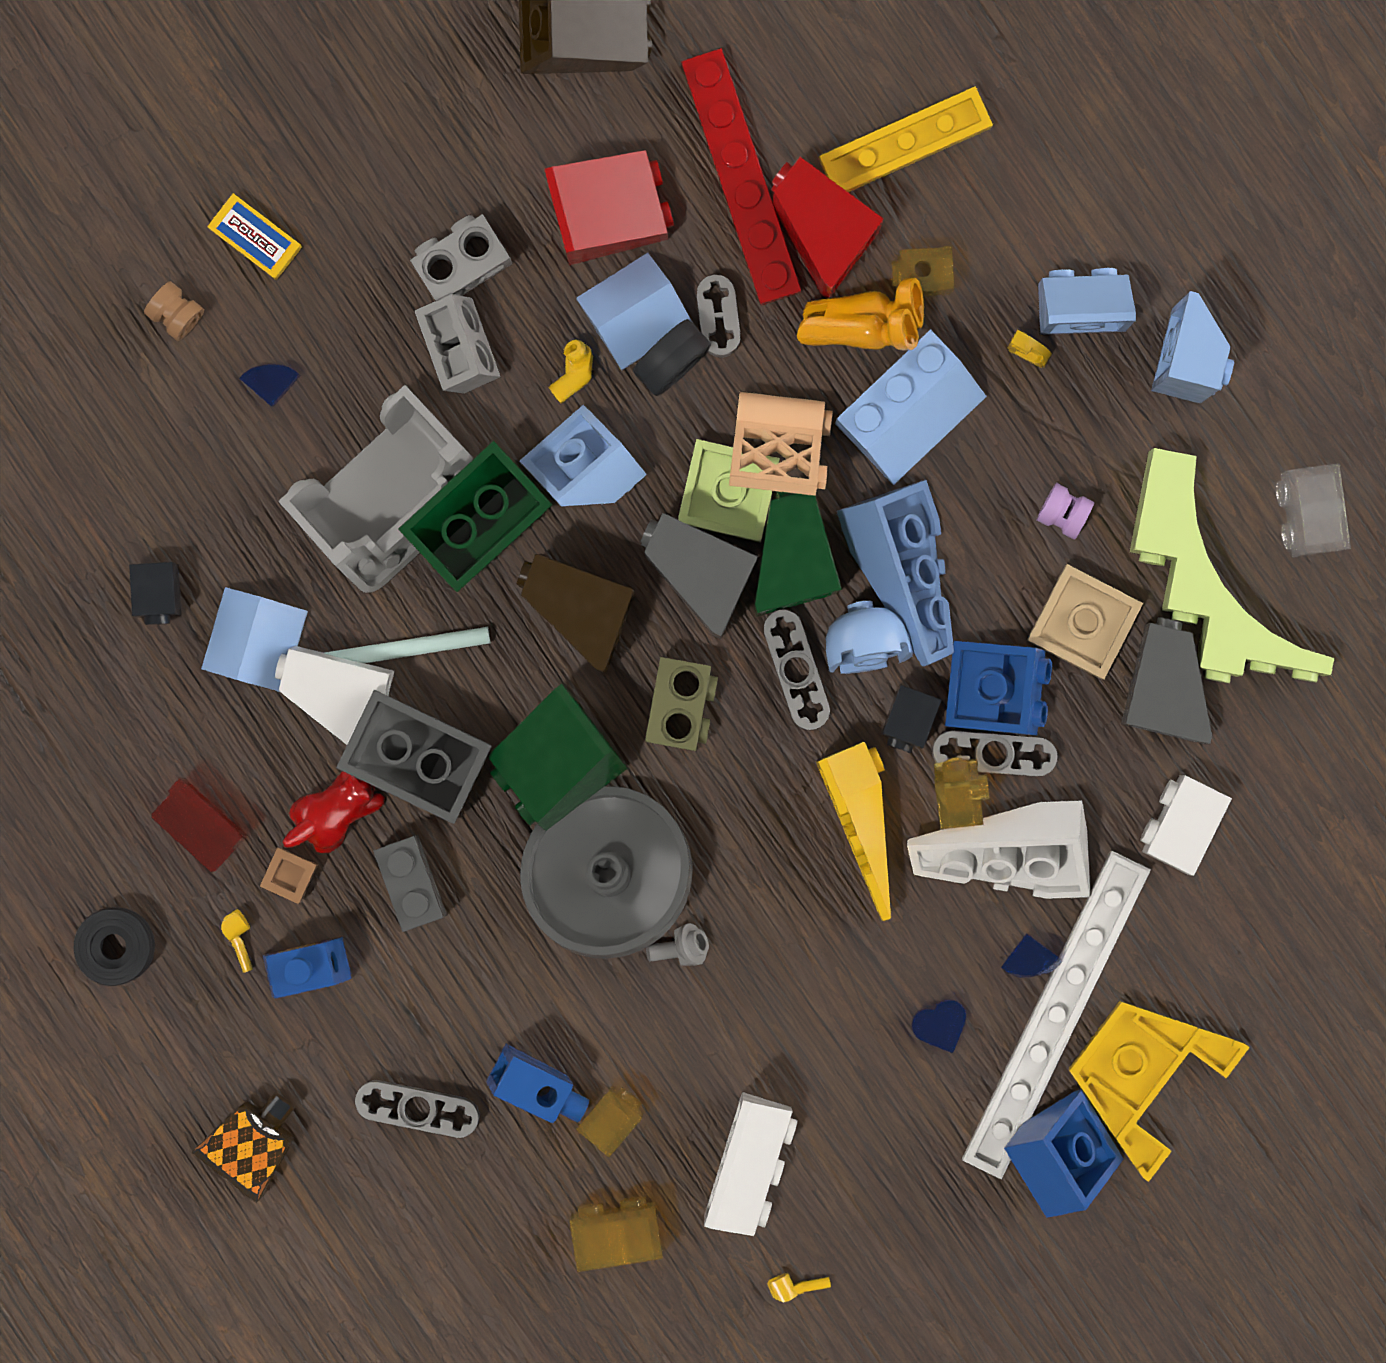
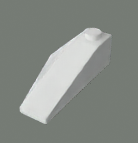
M1082 800L1039 802L908 839L907 847L914 875L962 884L969 882L971 879L993 882V889L1008 891L1009 886L1032 889L1033 896L1046 899L1090 897L1088 837Z

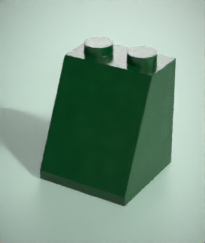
M777 491V499L770 502L754 604L756 617L836 595L842 590L814 495Z
M562 684L556 687L488 755V758L496 767L490 772L494 780L505 793L512 789L520 799V802L514 805L529 826L537 822L545 831L628 769L579 703Z

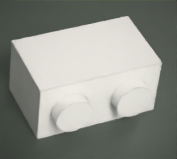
M1179 775L1176 782L1170 779L1159 800L1160 803L1164 804L1158 820L1151 818L1142 833L1140 841L1146 843L1142 852L1187 875L1194 876L1232 798L1186 775Z

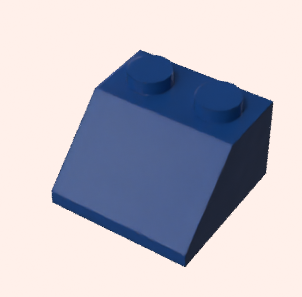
M1082 1090L1074 1091L1024 1122L1004 1147L1046 1218L1086 1210L1124 1160Z

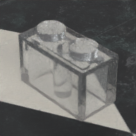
M1340 464L1292 469L1281 473L1282 481L1276 482V494L1279 506H1285L1287 523L1282 524V538L1285 549H1291L1292 558L1342 552L1351 549Z

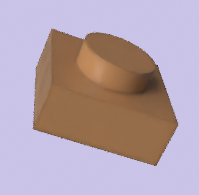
M277 847L260 887L297 904H301L318 864L281 847Z

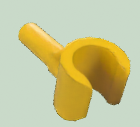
M237 909L224 917L221 930L225 937L231 941L241 969L245 973L251 971L253 967L240 935L249 930L250 925L242 912Z
M789 1273L778 1275L767 1282L773 1298L781 1302L790 1301L798 1296V1294H803L804 1292L831 1287L829 1277L798 1282L793 1285Z

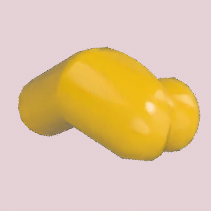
M572 340L565 345V374L548 387L560 404L588 384L592 378L593 354L590 347L581 340Z

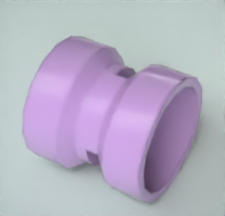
M1055 483L1036 521L1046 526L1054 524L1061 528L1064 535L1075 540L1084 526L1094 502L1084 496L1076 498L1069 494L1068 488ZM1070 506L1071 508H1070V510H1069V512H1068L1066 518H1063L1064 515H1065V513H1066V511H1067V509H1068V507Z

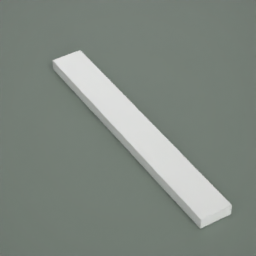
M1109 852L1090 892V897L1087 898L969 1142L962 1157L963 1161L1002 1179L1011 1161L1004 1147L1022 1124L1031 1119L1151 869L1118 853Z

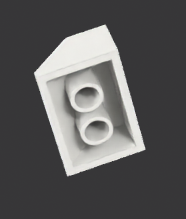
M742 1092L704 1214V1227L754 1236L757 1225L765 1228L772 1202L765 1201L770 1184L778 1186L785 1161L778 1159L783 1143L791 1144L797 1125V1120L791 1118V1107Z

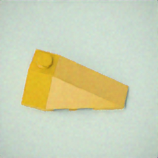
M861 742L815 762L879 917L882 921L891 918L882 785L878 773L885 769L876 747L868 749L865 742Z

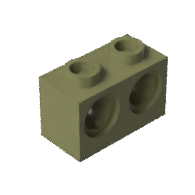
M660 657L645 742L696 751L697 743L706 744L710 719L702 717L705 701L714 702L718 681L717 676L710 675L711 666ZM682 672H691L699 680V688L691 696H681L674 689V680ZM683 714L690 719L691 731L685 738L675 739L668 734L666 723L672 715Z

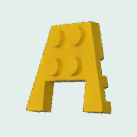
M1119 1001L1068 1070L1139 1174L1149 1182L1171 1153V1150L1138 1126L1137 1121L1189 1052L1227 1078L1250 1047L1234 1039Z

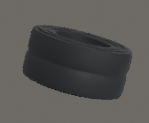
M686 319L666 333L639 360L633 372L652 394L659 396L678 382L706 354L711 343L691 321Z
M120 907L103 909L87 917L78 928L74 939V956L80 970L92 981L106 986L123 985L140 977L150 966L155 952L154 935L146 920L136 912ZM110 934H117L125 940L126 951L119 959L109 958L103 951V942Z

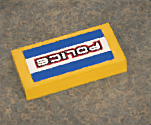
M234 193L207 226L212 232L276 281L302 248L301 244Z

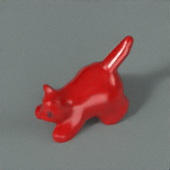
M342 771L323 792L307 794L292 804L289 814L296 827L285 836L283 845L286 848H290L308 840L313 844L317 852L330 853L341 846L348 826L356 820L378 811L385 804V797L380 793L374 794L375 786Z

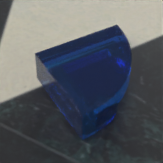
M268 364L249 369L239 379L271 407H274L301 375L287 366Z
M1026 933L1001 968L1019 978L1034 977L1052 972L1063 960Z

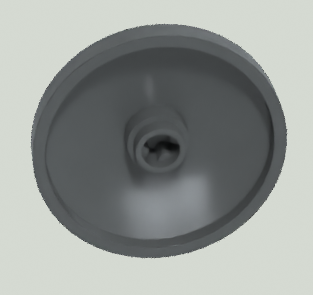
M604 786L547 831L539 824L535 826L523 852L520 871L521 889L531 917L538 927L555 943L566 950L585 957L618 958L633 954L650 946L660 939L676 922L686 904L692 882L690 848L678 823L658 802L635 790Z

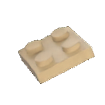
M1066 564L1026 641L1104 680L1143 603Z

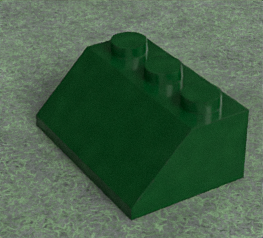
M492 441L406 520L398 530L445 581L458 592L550 508L552 504L505 452Z

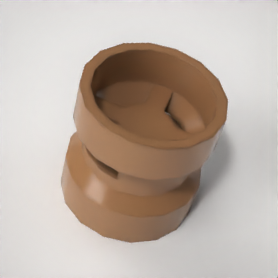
M170 281L163 285L151 298L144 310V314L154 322L163 321V324L166 326V332L178 342L195 327L205 309L194 300L187 301L185 298L182 299V290Z

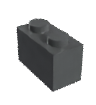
M418 835L373 851L402 932L447 916Z

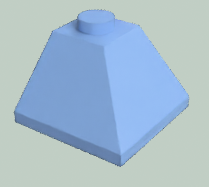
M584 405L520 460L523 466L560 506L615 503L647 475L622 443Z

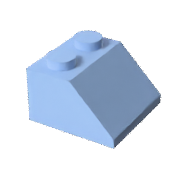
M1115 268L1091 270V276L1078 277L1074 276V270L1049 271V278H1042L1038 283L1040 335L1125 332L1136 321V311L1129 275H1117V269Z

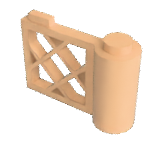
M740 392L729 486L816 496L817 489H825L828 466L819 465L821 437L830 436L833 411L824 410L825 401ZM743 437L761 439L765 444L754 448ZM793 443L812 445L811 448L800 453L789 447ZM778 452L786 460L775 465L766 456ZM752 463L763 470L759 473L739 471V469ZM798 468L809 479L790 477L786 473Z

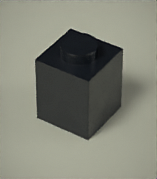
M174 562L129 564L132 616L144 618V625L170 624V616H182L179 564Z
M899 685L881 731L882 735L889 737L887 745L910 754L914 746L923 749L941 700Z

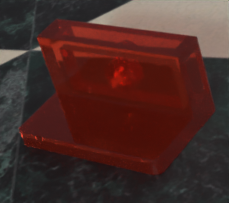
M179 778L168 790L170 794L152 813L151 817L210 872H215L248 835L186 778Z

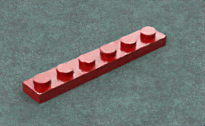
M722 48L681 61L760 306L801 293L800 285Z

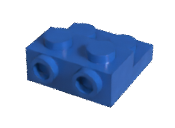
M954 641L945 726L1037 736L1038 727L1045 726L1048 715L1047 703L1041 701L1042 684H1049L1052 675L1051 659L1045 658L1046 650L1031 647Z

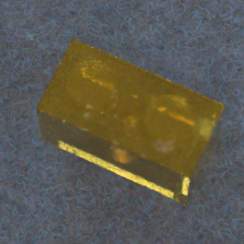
M633 1197L621 1200V1207L604 1210L603 1203L577 1207L578 1214L571 1215L569 1220L577 1272L663 1259L656 1202L646 1203L645 1197Z

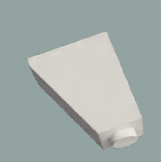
M298 646L289 648L287 655H280L275 672V678L281 680L279 691L346 745L358 724L373 690L389 696L394 675L393 670L335 657Z

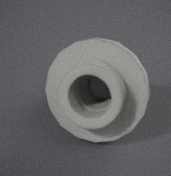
M689 923L674 930L675 941L651 944L646 947L649 962L679 958L681 966H696L705 961L709 943L705 933L698 929L696 925Z

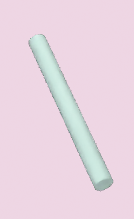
M487 626L325 652V654L351 661L370 663L489 644L491 640Z

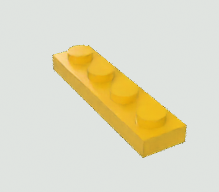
M975 86L820 155L819 161L826 176L847 192H850L989 130L993 124Z

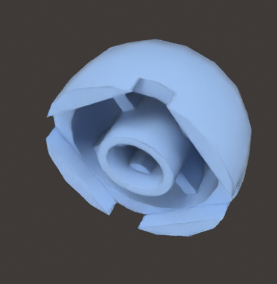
M860 601L848 605V613L834 620L826 636V656L829 672H834L838 666L840 667L841 674L867 672L886 668L888 658L897 655L899 663L913 657L910 636L904 623L897 614L889 609L874 608L873 601Z

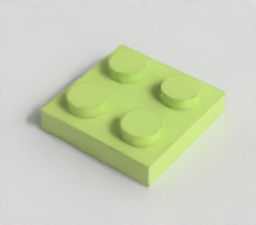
M696 439L678 520L694 528L761 543L772 491L729 486L733 447ZM766 456L775 465L780 461V458ZM754 463L739 469V471L752 473L763 471Z

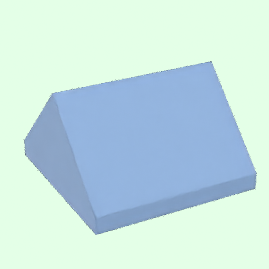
M646 253L576 298L621 371L640 360L677 324L686 319L691 321L672 284L649 253Z
M225 587L201 669L279 691L281 680L275 678L279 657L281 654L287 655L289 648L298 646L308 611Z

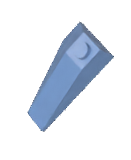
M927 480L838 510L837 514L850 553L884 607L897 614L904 623L910 636L912 651L920 664L926 666L953 654L954 646L949 602L941 596L939 575L946 574L944 560L937 559L935 536L941 535L940 520Z

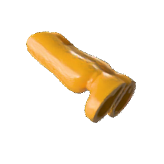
M917 278L903 279L899 282L894 301H890L885 294L876 291L809 301L803 309L804 320L801 321L798 327L797 339L801 344L812 346L837 344L880 350L891 345L902 351L913 350L916 348L919 339L917 328L923 326L924 301L920 282Z

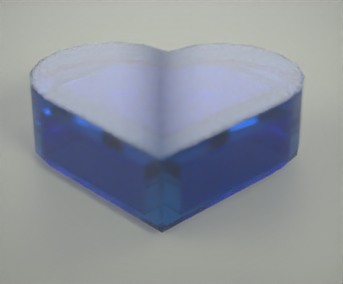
M942 1000L934 1009L925 1008L915 1013L911 1022L912 1031L921 1041L953 1053L966 1022V1011L956 1000Z

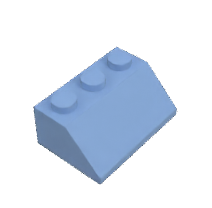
M1190 291L1172 308L1151 391L1201 404L1221 390L1223 385H1228L1233 371L1234 360L1228 359L1230 345L1199 293Z
M930 329L918 341L916 348L908 350L836 419L835 425L894 485L987 396L962 362Z

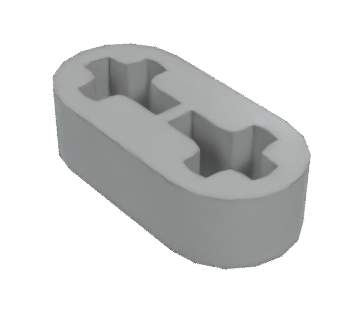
M711 275L703 279L697 288L701 333L709 340V336L714 335L716 332L715 320L723 319L725 332L733 333L734 339L727 340L726 348L723 349L718 348L717 342L711 341V346L707 352L715 357L724 358L733 354L740 344L736 294L734 286L728 278L722 275ZM719 284L720 291L728 292V297L722 298V312L714 313L712 300L704 299L703 296L710 292L711 285Z

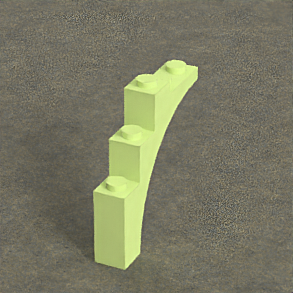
M1157 448L1149 451L1130 552L1140 554V562L1164 566L1166 559L1171 560L1162 611L1173 612L1171 620L1188 624H1197L1198 617L1204 618L1197 652L1199 670L1205 671L1204 679L1230 683L1231 676H1243L1246 661L1251 662L1249 670L1275 674L1276 667L1293 670L1292 678L1309 682H1317L1319 675H1331L1334 658L1302 649L1271 633L1245 612L1224 587L1207 556L1197 524L1194 499L1196 456Z

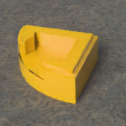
M1019 330L1013 335L1007 347L1009 352L1040 368H1045L1052 355L1044 345Z

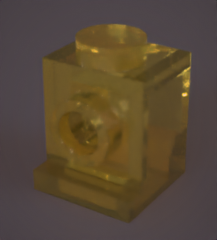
M952 246L899 250L898 260L891 261L892 286H898L899 282L906 278H917L920 282L923 296L952 294L954 290ZM926 263L930 267V274L927 277H919L915 273V265Z

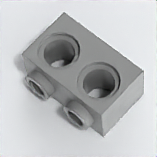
M483 214L476 219L473 215L462 218L451 227L452 234L441 241H438L436 237L429 239L414 250L417 256L410 259L435 301L450 294L462 296L512 265L511 258ZM474 237L485 238L489 242L488 251L480 257L468 255L466 253V245L469 240ZM444 259L451 262L453 269L449 277L444 280H436L430 276V268L435 261Z
M450 294L415 310L443 391L467 393L501 377L472 298Z

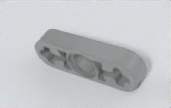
M775 611L765 621L764 636L791 717L795 724L802 729H817L827 721L830 708L801 620L791 611ZM783 617L786 623L793 622L795 625V630L789 633L792 646L800 641L803 651H790L779 658L776 649H785V646L780 636H772L771 629L776 627V619ZM795 657L805 660L809 666L807 678L799 683L789 681L784 674L786 662ZM812 682L815 683L817 691L808 692L811 702L813 704L820 703L822 706V711L816 714L817 721L815 723H810L807 717H799L798 710L804 707L801 694L792 699L790 689H802Z
M949 731L940 734L932 745L934 761L940 767L948 770L1043 776L1050 773L1057 763V751L1050 741L1038 737ZM949 738L956 739L957 746L971 748L969 739H978L974 751L977 765H968L970 756L962 755L956 756L954 763L947 762V755L940 754V746L948 745ZM991 741H998L1003 744L1007 752L1005 761L995 767L988 765L982 757L984 746ZM1012 742L1021 743L1018 750L1020 752H1032L1035 744L1041 745V751L1049 755L1048 762H1042L1040 768L1036 770L1033 769L1032 761L1017 760L1019 769H1012L1011 764L1015 755Z
M372 1080L364 1084L358 1090L355 1098V1105L359 1114L368 1120L456 1138L470 1135L477 1127L480 1118L478 1107L468 1098L381 1080ZM374 1089H379L383 1099L394 1101L395 1092L403 1093L398 1103V1117L390 1116L394 1108L391 1106L381 1105L377 1112L371 1111V1105L369 1102L364 1101V1096L371 1095ZM422 1097L429 1103L430 1113L426 1119L415 1121L408 1117L405 1106L410 1098ZM437 1100L445 1102L442 1111L455 1112L458 1106L465 1107V1114L472 1117L471 1123L465 1122L461 1129H457L454 1127L453 1119L441 1117V1126L433 1125L432 1121L436 1117L438 1110Z

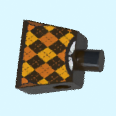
M274 1092L261 1110L251 1102L246 1101L196 1146L192 1154L257 1203L269 1188L295 1138L282 1127V1124L295 1109V1106L276 1092Z

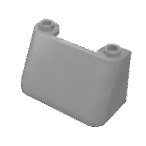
M406 385L398 392L390 395L382 405L380 420L386 429L323 486L316 479L300 480L294 483L288 490V493L278 501L331 562L365 593L374 592L383 587L419 554V551L398 528L473 460V457Z

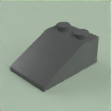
M373 690L336 768L455 824L492 745L379 691Z

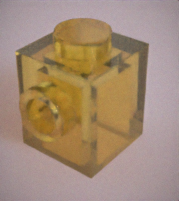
M951 758L943 763H934L940 828L950 829L984 825L982 801L990 800L987 774L979 775L977 759Z

